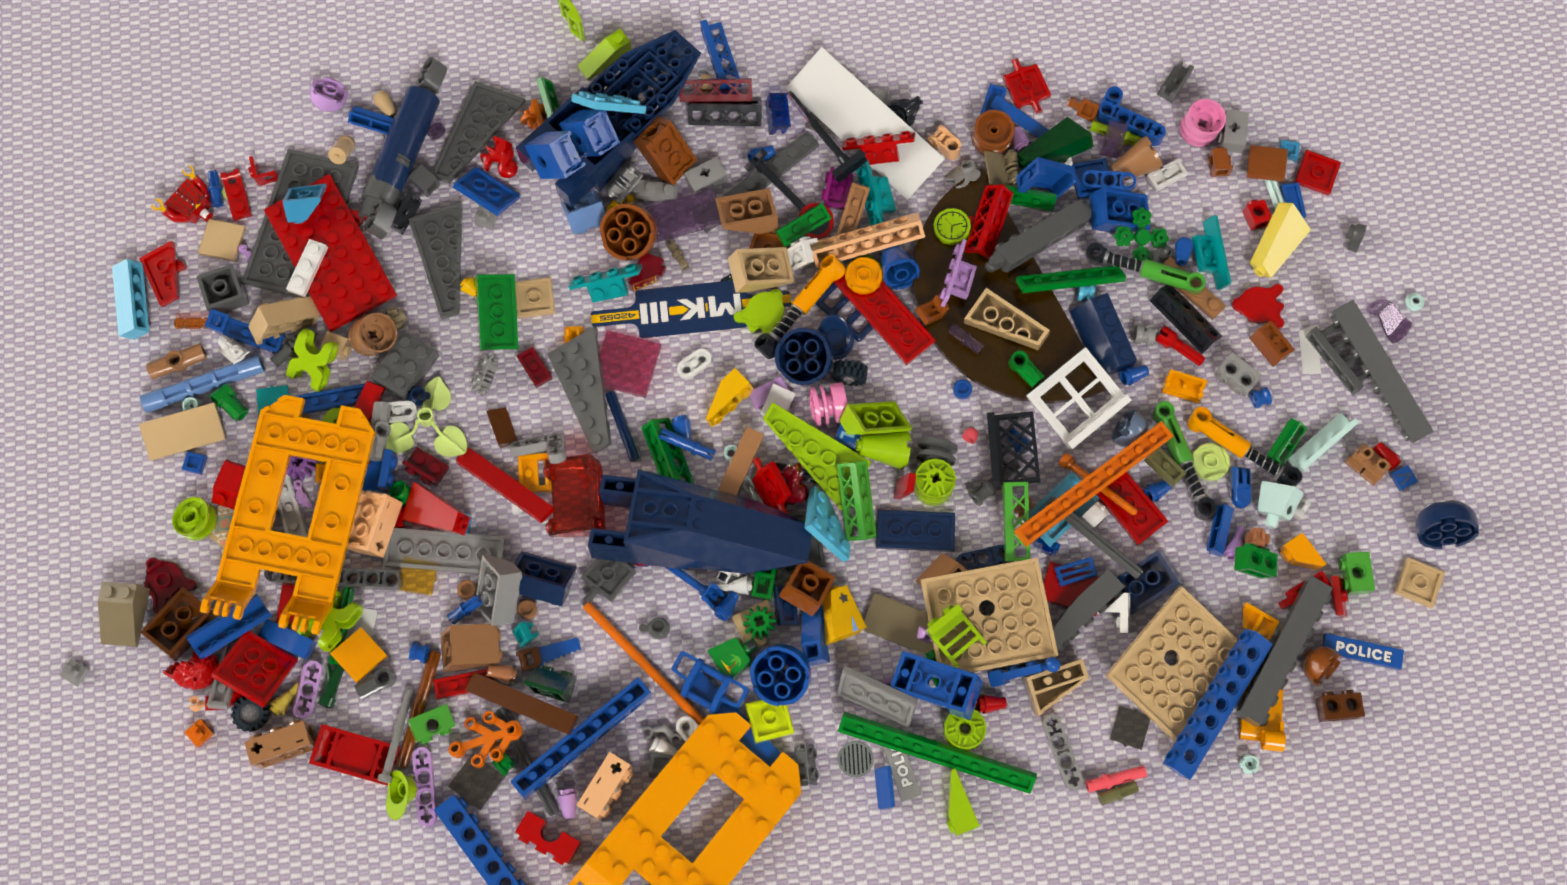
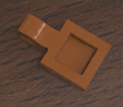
M1071 96L1067 106L1077 109V116L1093 122L1100 103L1086 97L1080 101L1078 98Z

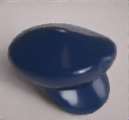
M829 315L825 317L817 330L823 333L830 341L834 352V360L843 359L850 354L854 346L852 326L841 316Z

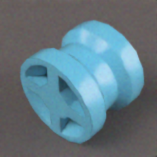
M1095 285L1078 287L1077 301L1094 298Z

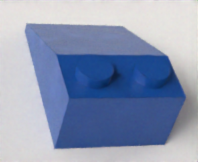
M1102 187L1089 195L1090 208L1092 210V230L1116 232L1117 227L1123 226L1124 228L1129 227L1131 231H1137L1139 228L1133 224L1132 212L1139 210L1141 207L1145 208V211H1149L1148 195ZM1146 225L1144 229L1149 231L1150 225Z

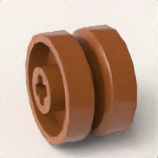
M988 110L982 113L976 120L972 134V144L976 151L983 156L984 151L1005 154L1010 148L1015 131L1014 122L1011 117L999 110Z

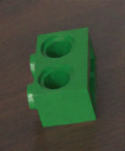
M1246 543L1242 547H1236L1234 570L1260 579L1277 577L1278 554L1270 552L1268 548H1257L1256 544Z

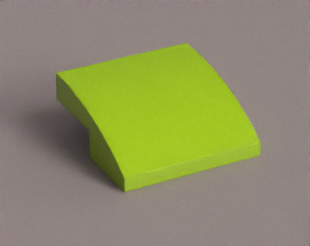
M558 0L561 15L568 21L570 32L583 42L585 35L577 9L570 0Z

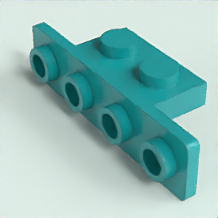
M867 161L856 170L859 184L870 188L865 208L871 226L885 222L883 213H893L896 211L888 177L872 176L869 161Z
M1213 215L1203 221L1205 235H1195L1192 237L1198 271L1213 273L1216 289L1222 290L1231 285L1232 282L1218 216Z
M631 263L619 269L614 267L601 273L596 271L587 276L578 275L572 278L568 287L569 290L587 286L593 303L627 296L629 291L624 278L639 275L642 265Z

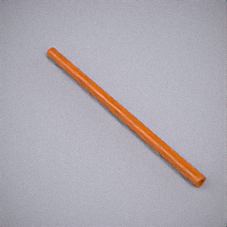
M588 602L583 609L699 726L705 717L686 698L680 695L681 693L592 603Z

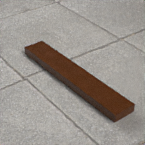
M475 672L465 690L568 735L571 734L578 719V716Z

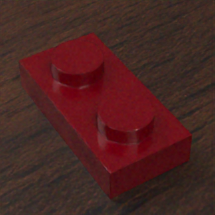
M533 346L517 355V359L536 389L553 379Z

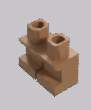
M1364 443L1356 448L1344 462L1356 473H1360L1365 468L1360 476L1373 486L1391 467L1388 461L1381 458Z

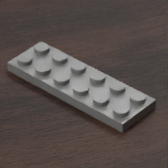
M394 528L384 555L383 566L479 575L482 555L503 559L506 538L477 534H465L463 536L450 532Z

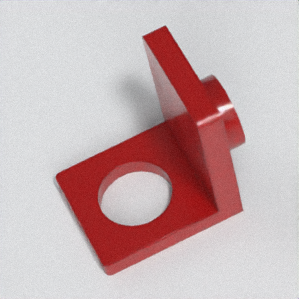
M253 156L249 157L251 167H248L250 176L254 178L259 186L277 181L278 174L275 170L260 174L257 162ZM273 176L271 179H264L265 177Z

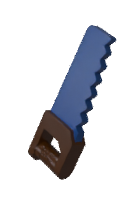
M573 638L542 647L537 646L516 652V656H519L522 672H526L536 667L540 668V666L544 665V662L549 663L550 660L554 661L555 658L560 659L561 656L565 657L566 654L570 655L571 652L581 651L579 639ZM532 653L534 659L532 665L528 664L526 654Z

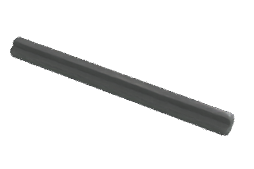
M1052 496L1047 501L1046 505L1048 506L1057 498ZM1074 512L1064 519L1134 578H1138L1142 574V568Z
M504 707L495 712L496 716L506 723L512 721ZM514 727L510 729L509 733L514 732ZM520 737L515 741H511V744L524 769H526L533 763V760ZM544 784L536 792L548 815L553 816L559 812V809L546 784Z

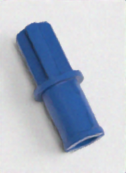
M216 170L208 171V191L210 192L211 206L215 208L224 206L221 192L223 187L220 186L218 172Z
M474 595L465 603L461 602L458 608L447 614L448 620L454 619L451 623L456 624L465 616H470L472 611L483 604L481 597Z

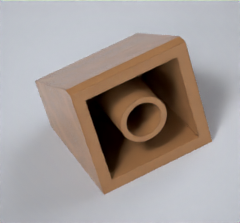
M450 625L440 633L443 672L487 668L488 665H498L502 660V650L499 649L498 642L500 641L501 633L497 629V625Z

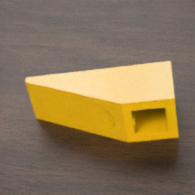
M736 368L726 375L719 384L705 419L711 427L721 423L723 417L729 412L734 411L737 405L743 399L748 398L752 390H754L750 382Z

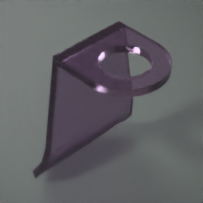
M1377 300L1368 306L1367 312L1372 315H1378L1385 334L1392 344L1399 342L1410 331L1412 322L1404 317L1392 301ZM1382 304L1380 308L1372 310L1375 305Z

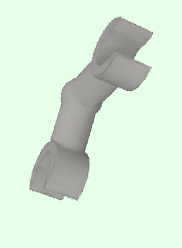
M662 723L653 728L648 726L642 728V731H651V735L644 738L647 741L651 740L654 735L663 732L669 738V742L673 747L676 748L673 744L674 738H679L683 742L682 737L675 734L667 723Z

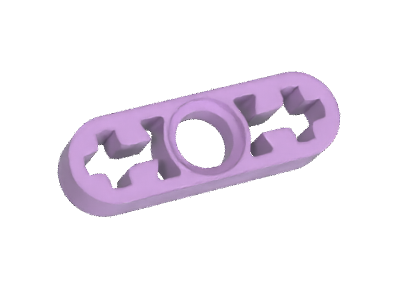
M309 661L302 667L292 708L294 716L300 719L309 717L313 710L322 673V667L317 661ZM314 665V669H317V672L312 674L311 679H315V682L311 680L304 681V678H309L310 671H307V667ZM304 684L312 686L313 691L310 695L303 694L302 687ZM299 698H310V702L305 701L304 707L307 708V712H303L301 715L298 707L303 705V700H299Z

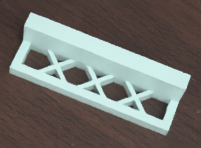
M1340 413L1289 457L1286 464L1298 468L1302 473L1354 428L1359 421L1355 418L1350 422Z

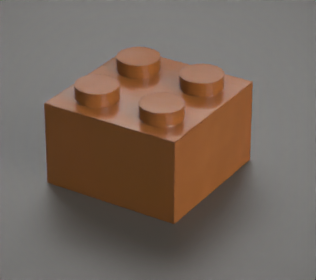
M808 560V563L795 565L779 597L813 616L821 606L836 577Z

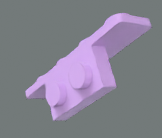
M963 239L960 245L956 244L953 254L956 257L955 259L952 258L949 269H951V273L947 274L944 284H947V286L943 288L940 295L942 307H945L950 294L965 300L969 295L977 266L961 261L966 239Z

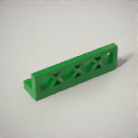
M651 419L641 427L659 475L681 480L680 476L682 475L688 483L695 484L681 448L673 445L674 449L672 450L668 447L666 441L658 439L659 433L665 435L660 432V424H665L667 430L675 433L670 419ZM674 458L679 461L680 467L675 464Z

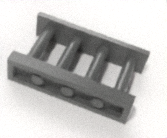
M1333 323L1322 331L1317 327L1313 328L1305 337L1352 396L1364 387L1362 381L1370 375H1365L1364 372L1355 375L1350 366L1360 359H1355L1354 356H1351L1347 360H1343L1338 354L1341 349L1350 344L1349 342L1346 343L1343 339L1333 346L1326 339L1328 335L1339 329L1340 326H1335Z

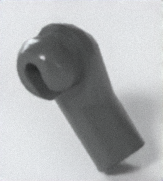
M1163 247L1154 251L1151 261L1160 263L1173 255V249L1171 247Z

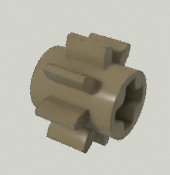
M395 306L386 309L388 312L387 316L394 321L397 330L404 328L403 323L407 319L402 309L396 310Z

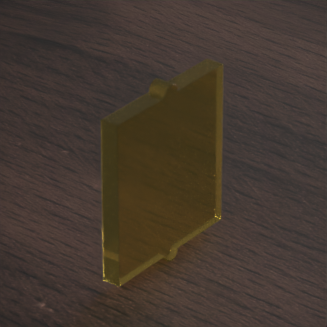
M403 559V563L437 566L436 563ZM402 567L399 574L403 577L404 583L398 590L432 596L434 583L437 581V578H435L437 571Z

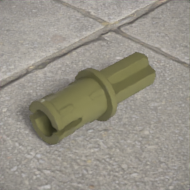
M1131 781L1118 787L1115 785L1114 788L1097 795L1103 806L1115 800L1121 801L1122 798L1137 793L1139 789L1136 782Z

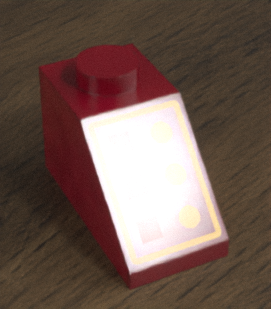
M649 253L640 257L638 264L642 265V269L639 275L631 277L628 283L630 291H636L658 282L660 276L663 277L666 271L664 259Z

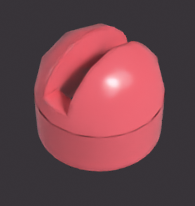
M973 427L967 428L963 432L962 438L971 444H975L978 439V431Z

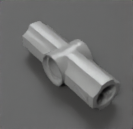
M376 401L373 405L371 426L376 435L369 459L371 461L383 460L387 437L391 432L389 421L392 405L383 401ZM376 428L381 430V435L377 433Z

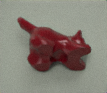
M801 463L788 464L780 471L781 475L785 477L786 484L792 494L785 501V508L787 504L802 503L809 495L808 486L802 483L803 469Z

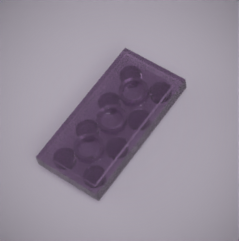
M709 189L645 207L651 213L657 225V240L655 243L722 225L715 201V190Z

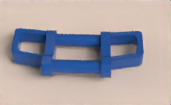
M685 651L679 653L672 666V671L685 680L680 695L684 698L688 697L704 706L712 714L718 712L722 702L740 708L750 692L748 687L734 680L733 676L723 674L706 664L705 660L697 659ZM683 657H688L696 662L688 677L678 671V666ZM701 670L723 682L712 702L692 691L693 684ZM732 683L744 690L737 703L724 699Z

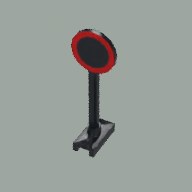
M763 148L754 156V159H751L744 166L748 172L756 168L760 173H763L799 209L798 217L820 204L811 203L805 205L768 168L764 161L768 153ZM825 206L832 219L804 236H810V239L817 238L818 240L830 234L834 226V217L828 207Z

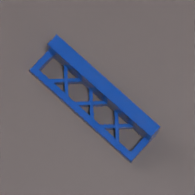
M707 19L700 21L701 32L716 78L726 79L728 74L735 78H740L722 23L709 25ZM712 30H720L718 38L712 36ZM718 43L725 46L723 53L717 51L716 46ZM723 59L730 62L728 69L722 67L721 62ZM721 84L720 90L732 89L728 84Z
M257 593L254 594L244 609L241 620L233 618L235 607L230 609L228 617L220 615L186 636L201 660L272 617Z

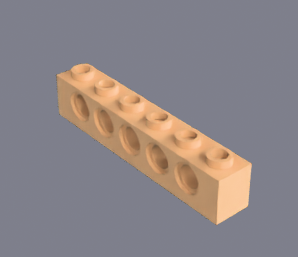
M917 212L819 240L811 245L816 268H819L822 260L830 254L835 255L839 261L921 239L925 235Z

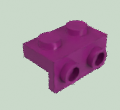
M830 167V172H826L825 183H827L826 189L822 190L821 200H824V205L828 208L844 210L853 182V174L838 183L832 174L835 167Z

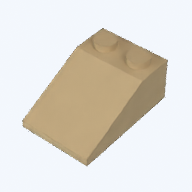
M786 247L737 249L728 257L736 293L754 292L795 282Z

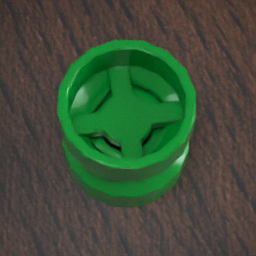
M397 481L391 486L389 494L391 497L401 501L405 507L411 487L403 481Z

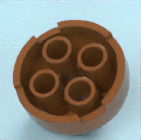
M621 204L611 208L604 215L600 224L604 248L610 255L620 260H635L651 251L657 240L655 219L647 209L637 204Z

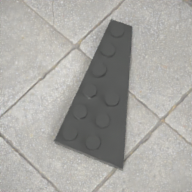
M475 81L432 174L438 180L450 184L526 102L525 98Z
M462 202L408 219L441 320L460 314Z

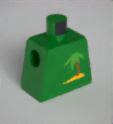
M736 637L707 651L720 672L725 675L729 674L736 680L752 665L754 659L750 653L758 649L759 646L753 638L743 643L741 638Z

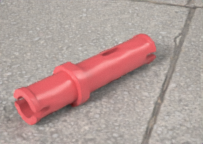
M1144 765L1109 775L1105 773L1101 777L1085 780V785L1088 793L1101 789L1109 790L1115 785L1147 778V772Z

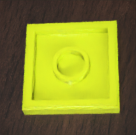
M763 700L745 703L755 743L794 734L787 705L774 706Z

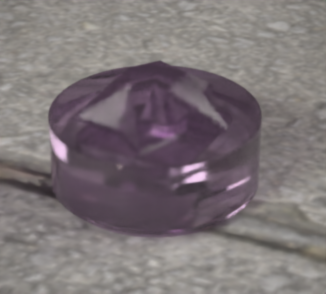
M434 123L430 126L427 135L431 140H437L444 135L446 129L442 123Z

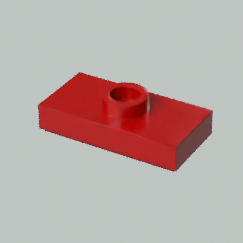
M1338 575L1331 576L1335 613L1340 618L1348 617L1346 609L1348 594L1346 590H1343L1342 578Z

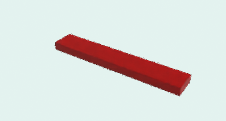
M468 448L464 455H460L456 459V463L541 524L555 511L552 505L471 448Z

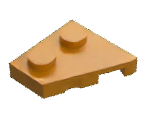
M1245 602L1243 604L1242 632L1244 629L1257 631L1270 641L1280 621Z

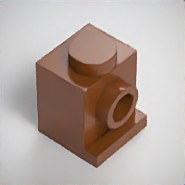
M1216 147L1212 149L1208 156L1211 177L1229 176L1233 170V165H1231V156L1228 155L1227 148Z

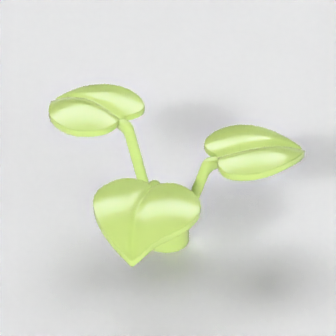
M438 376L424 386L425 392H429L431 397L423 402L422 408L417 413L418 420L415 421L412 431L410 432L409 427L401 422L389 425L391 432L387 437L386 449L393 450L394 453H404L410 450L414 445V440L411 436L420 424L423 427L433 426L439 434L434 441V446L440 455L454 457L466 453L467 441L459 428L447 426L442 433L434 422L433 409L437 411L444 410L451 402L450 391Z

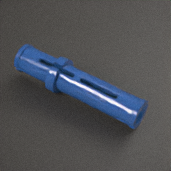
M662 428L660 431L665 435L659 433L658 439L687 450L694 456L697 454L711 461L713 459L712 455H715V449L702 445L700 441H692L665 428Z

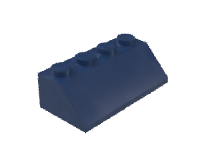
M1108 293L1091 298L1069 312L1084 348L1088 349L1108 375L1118 373L1123 368L1134 366L1137 358Z

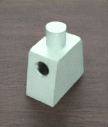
M1262 481L1258 511L1267 517L1265 526L1276 529L1279 519L1291 520L1303 496V492L1295 486Z

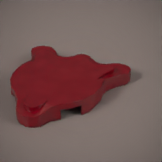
M150 558L146 562L145 573L147 575L143 583L144 587L150 589L149 595L153 599L154 613L158 614L167 604V601L172 599L182 587L187 591L196 590L197 582L186 578L182 569L175 563L156 558Z

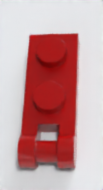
M239 168L233 169V172L226 173V171L221 172L220 175L233 220L251 217L252 213ZM236 178V182L230 184L229 180Z

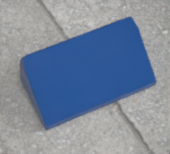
M891 767L876 768L874 772L878 808L880 810L892 809L895 807Z

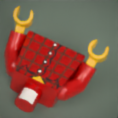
M187 165L191 168V173L186 174L183 169L182 173L191 179L187 178L164 203L166 207L163 206L161 199H155L160 204V207L156 208L154 205H151V208L154 211H162L161 214L176 223L191 222L195 224L200 218L208 222L213 217V213L208 210L211 207V203L208 201L210 194L207 185L198 175L194 174L193 167Z

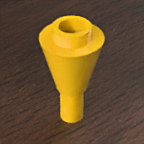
M473 276L470 278L466 277L460 284L462 287L460 291L475 297L477 290L474 286Z

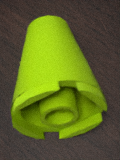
M904 431L864 435L857 439L856 451H858L859 455L904 470L910 457L911 448L907 445V441L911 442L910 433Z

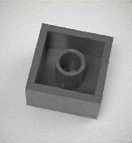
M233 264L196 276L206 309L209 312L211 309L226 313L250 304L240 272Z

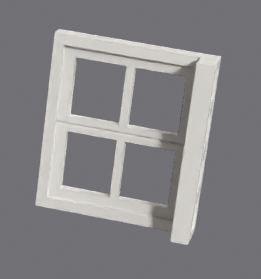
M1086 347L1026 395L1068 449H1073L1131 401L1130 397L1127 394L1124 395ZM1084 361L1097 378L1077 393L1065 376ZM1100 381L1113 398L1096 412H1093L1081 396ZM1060 382L1072 399L1053 414L1040 397ZM1075 401L1088 418L1069 433L1056 416Z

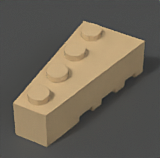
M987 288L964 318V324L1039 350L1050 332L1049 329Z

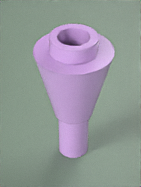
M1237 527L1235 536L1224 550V555L1230 561L1235 562L1236 547L1243 546L1244 527Z

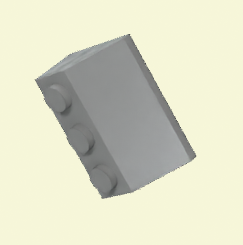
M482 555L476 595L481 597L483 604L477 609L492 626L513 623L517 612L516 604L519 597L522 572L511 561Z

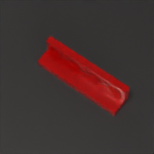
M1004 184L985 186L964 248L966 253H979L985 259H989L993 255L1013 197V193ZM995 191L994 195L988 199L990 192ZM990 206L989 211L983 215L984 210ZM984 222L983 228L977 231L978 227ZM979 239L977 246L972 247L973 243Z

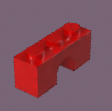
M527 811L515 831L519 835L517 839L527 845L529 842L537 845L535 848L537 851L544 855L549 852L554 855L552 860L562 866L564 863L570 864L582 842L563 831L557 840L547 842L543 836V830L548 822Z

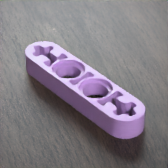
M419 747L413 752L412 756L414 780L417 786V819L422 826L431 827L437 822L438 818L434 811L437 808L433 758L430 750L425 747ZM423 751L424 754H427V757L424 758V765L429 764V768L422 767L418 769V766H422V761L417 759V757ZM427 771L430 775L429 780L424 783L420 782L419 774ZM425 791L431 794V799L427 803H423L420 799L421 794ZM432 805V809L428 808V813L433 818L429 819V823H427V821L423 820V817L426 816V809L421 810V806L428 807Z

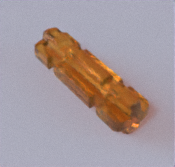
M176 318L174 320V327L176 329H183L184 327L185 329H201L202 327L203 329H208L204 327L207 318Z

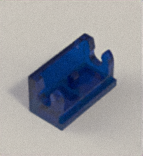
M769 93L765 101L769 135H774L777 130H781L782 134H784L791 127L787 93Z

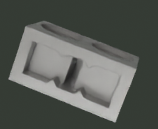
M1231 352L1214 374L1221 383L1229 385L1237 395H1242L1244 398L1263 376L1233 352ZM1226 367L1231 368L1233 373L1227 372ZM1241 379L1247 380L1249 385L1243 384Z

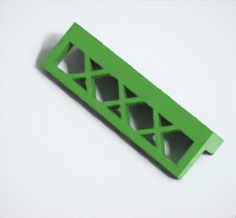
M867 460L837 464L847 540H867L877 537ZM844 467H850L851 476L849 479L845 476ZM849 486L853 489L852 497L847 494ZM851 505L855 508L856 514L854 517L849 511ZM853 525L858 528L859 536H853Z
M1002 482L1005 561L1030 559V545L1025 547L1026 557H1015L1014 549L1019 543L1024 546L1020 539L1014 535V528L1019 523L1022 525L1021 521L1024 518L1025 522L1029 520L1028 482ZM1012 486H1024V495L1019 500L1013 495ZM1018 504L1024 508V515L1020 519L1013 515V509Z

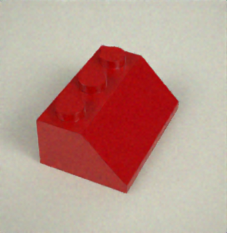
M227 459L224 461L213 486L212 503L235 509L245 465Z

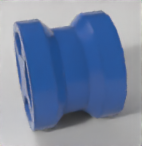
M1262 387L1258 391H1250V400L1255 409L1260 408L1262 405L1268 406L1272 404L1271 393L1267 387Z
M414 641L410 648L409 660H420L421 663L425 664L431 651V645H422L418 641Z

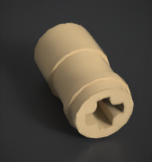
M348 135L339 137L328 153L329 159L335 164L344 163L355 148L354 139Z

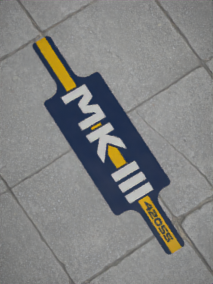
M733 280L637 290L635 292V303L631 307L591 312V324L593 327L631 323L637 326L640 338L747 327L745 323L735 322L734 314L745 309L750 299L756 294H748L747 292L736 293ZM781 291L784 307L791 306L790 292Z

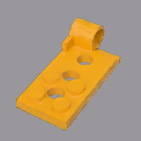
M1252 680L1250 681L1249 685L1247 686L1246 690L1244 691L1243 695L1241 696V701H1242V699H1243L1245 693L1247 692V690H1248V688H1249V686H1250ZM1280 689L1277 694L1279 699L1276 705L1270 707L1268 711L1270 716L1265 726L1255 727L1240 718L1239 739L1260 741L1262 750L1284 751L1286 735L1284 732V722L1282 721L1283 690Z

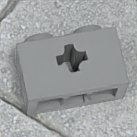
M1227 109L1225 112L1226 123L1218 134L1217 143H1220V147L1227 148L1228 152L1241 153L1246 145L1249 113Z
M717 157L709 158L701 165L691 167L684 173L685 181L695 198L728 182L727 173Z

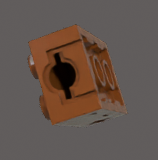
M657 116L633 141L659 179L671 185H674L697 161V158L673 123L660 116Z

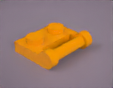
M547 453L518 456L520 484L533 493L555 492L552 464L549 462ZM538 461H544L545 485L539 484Z

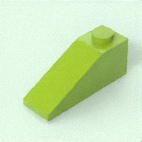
M619 28L604 38L578 65L579 70L587 80H590L613 64L622 54L632 50L630 40Z
M956 769L950 771L947 815L949 821L946 824L951 834L954 833L955 837L978 828L980 825Z

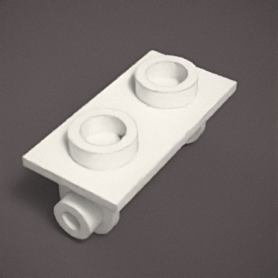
M225 335L218 338V344L221 347L218 351L233 364L242 361L249 353L233 339L230 341Z

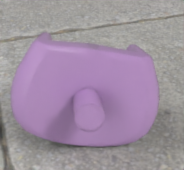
M919 626L917 638L926 643L932 642L931 637L925 632L927 629Z

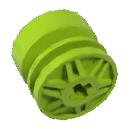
M931 459L922 463L916 471L914 494L917 499L929 506H938L945 503L952 495L955 487V471L950 464L940 459ZM934 477L938 478L936 483L932 482Z

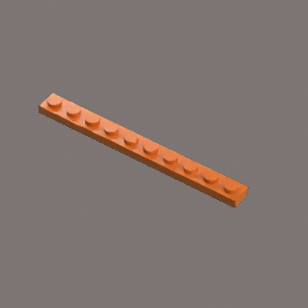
M1162 421L1018 527L1014 533L1025 547L1029 546L1169 441L1174 435Z

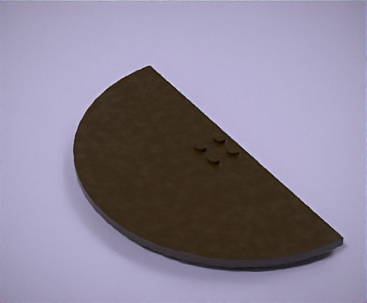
M983 168L979 169L981 174L976 181H970L963 188H956L955 186L964 183V178L953 186L933 208L923 226L925 237L918 239L914 254V260L920 269L919 277L913 279V290L917 307L932 301L936 295H941L943 288L947 286V284H944L945 278L948 273H951V269H949L952 258L955 259L956 257L953 254L956 245L944 244L935 236L933 229L935 218L945 209L952 208L961 210L967 216H976L985 186L990 185L989 178ZM995 191L990 192L988 199L994 195ZM990 206L984 210L983 215L989 211ZM1008 212L997 245L1001 242H1008L1009 238L1016 233L1020 235ZM984 222L978 227L977 231L983 228ZM979 239L973 243L972 247L977 246ZM963 251L961 261L977 266L967 299L965 300L950 294L947 301L949 310L943 318L928 325L923 323V325L936 340L934 345L940 353L964 376L994 393L1030 402L1026 395L1080 352L1084 346L1052 290L1022 293L1016 283L1017 276L1043 274L1034 257L1009 272H1004L1001 268L994 272H989L985 268L989 259H985L979 253H966ZM986 288L1050 330L1048 337L1039 350L964 324V318ZM1016 351H1024L1028 355V359L1044 375V378L1032 388L1017 372L1009 367V359ZM1014 358L1016 364H1023L1020 358ZM1084 361L1065 376L1077 393L1097 378ZM1099 381L1081 397L1082 399L1088 398L1107 389ZM1060 382L1040 397L1044 403H1062L1072 399Z

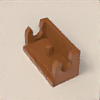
M1272 321L1257 329L1249 338L1272 367L1276 366L1281 360L1286 359L1295 350Z

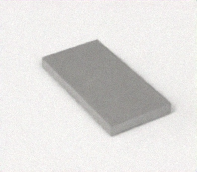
M846 666L842 670L837 695L901 725L910 726L918 699Z

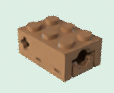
M298 719L290 722L287 727L282 728L278 726L269 730L270 733L252 735L250 740L244 743L250 765L263 769L313 751L317 736L314 725Z

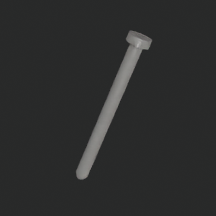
M412 688L405 690L383 773L378 775L377 780L380 782H392L393 777L390 775L412 699Z

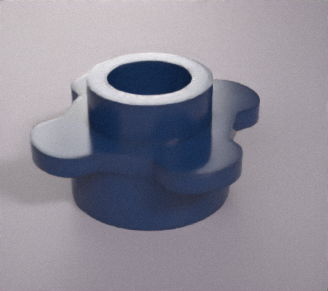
M422 386L414 387L407 395L408 400L413 401L417 407H421L423 402L431 397L430 393L425 392Z

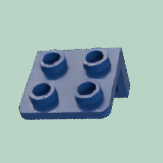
M385 449L382 461H371V464H368L362 490L389 493L391 486L394 484V470L398 464V457L393 450Z

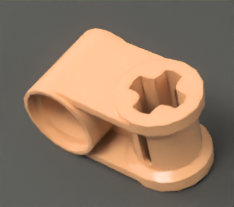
M939 125L938 130L933 135L927 137V141L947 159L955 160L960 156L961 142L946 127Z

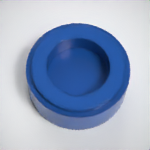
M958 380L953 387L954 396L961 400L970 397L972 393L971 383L967 380Z

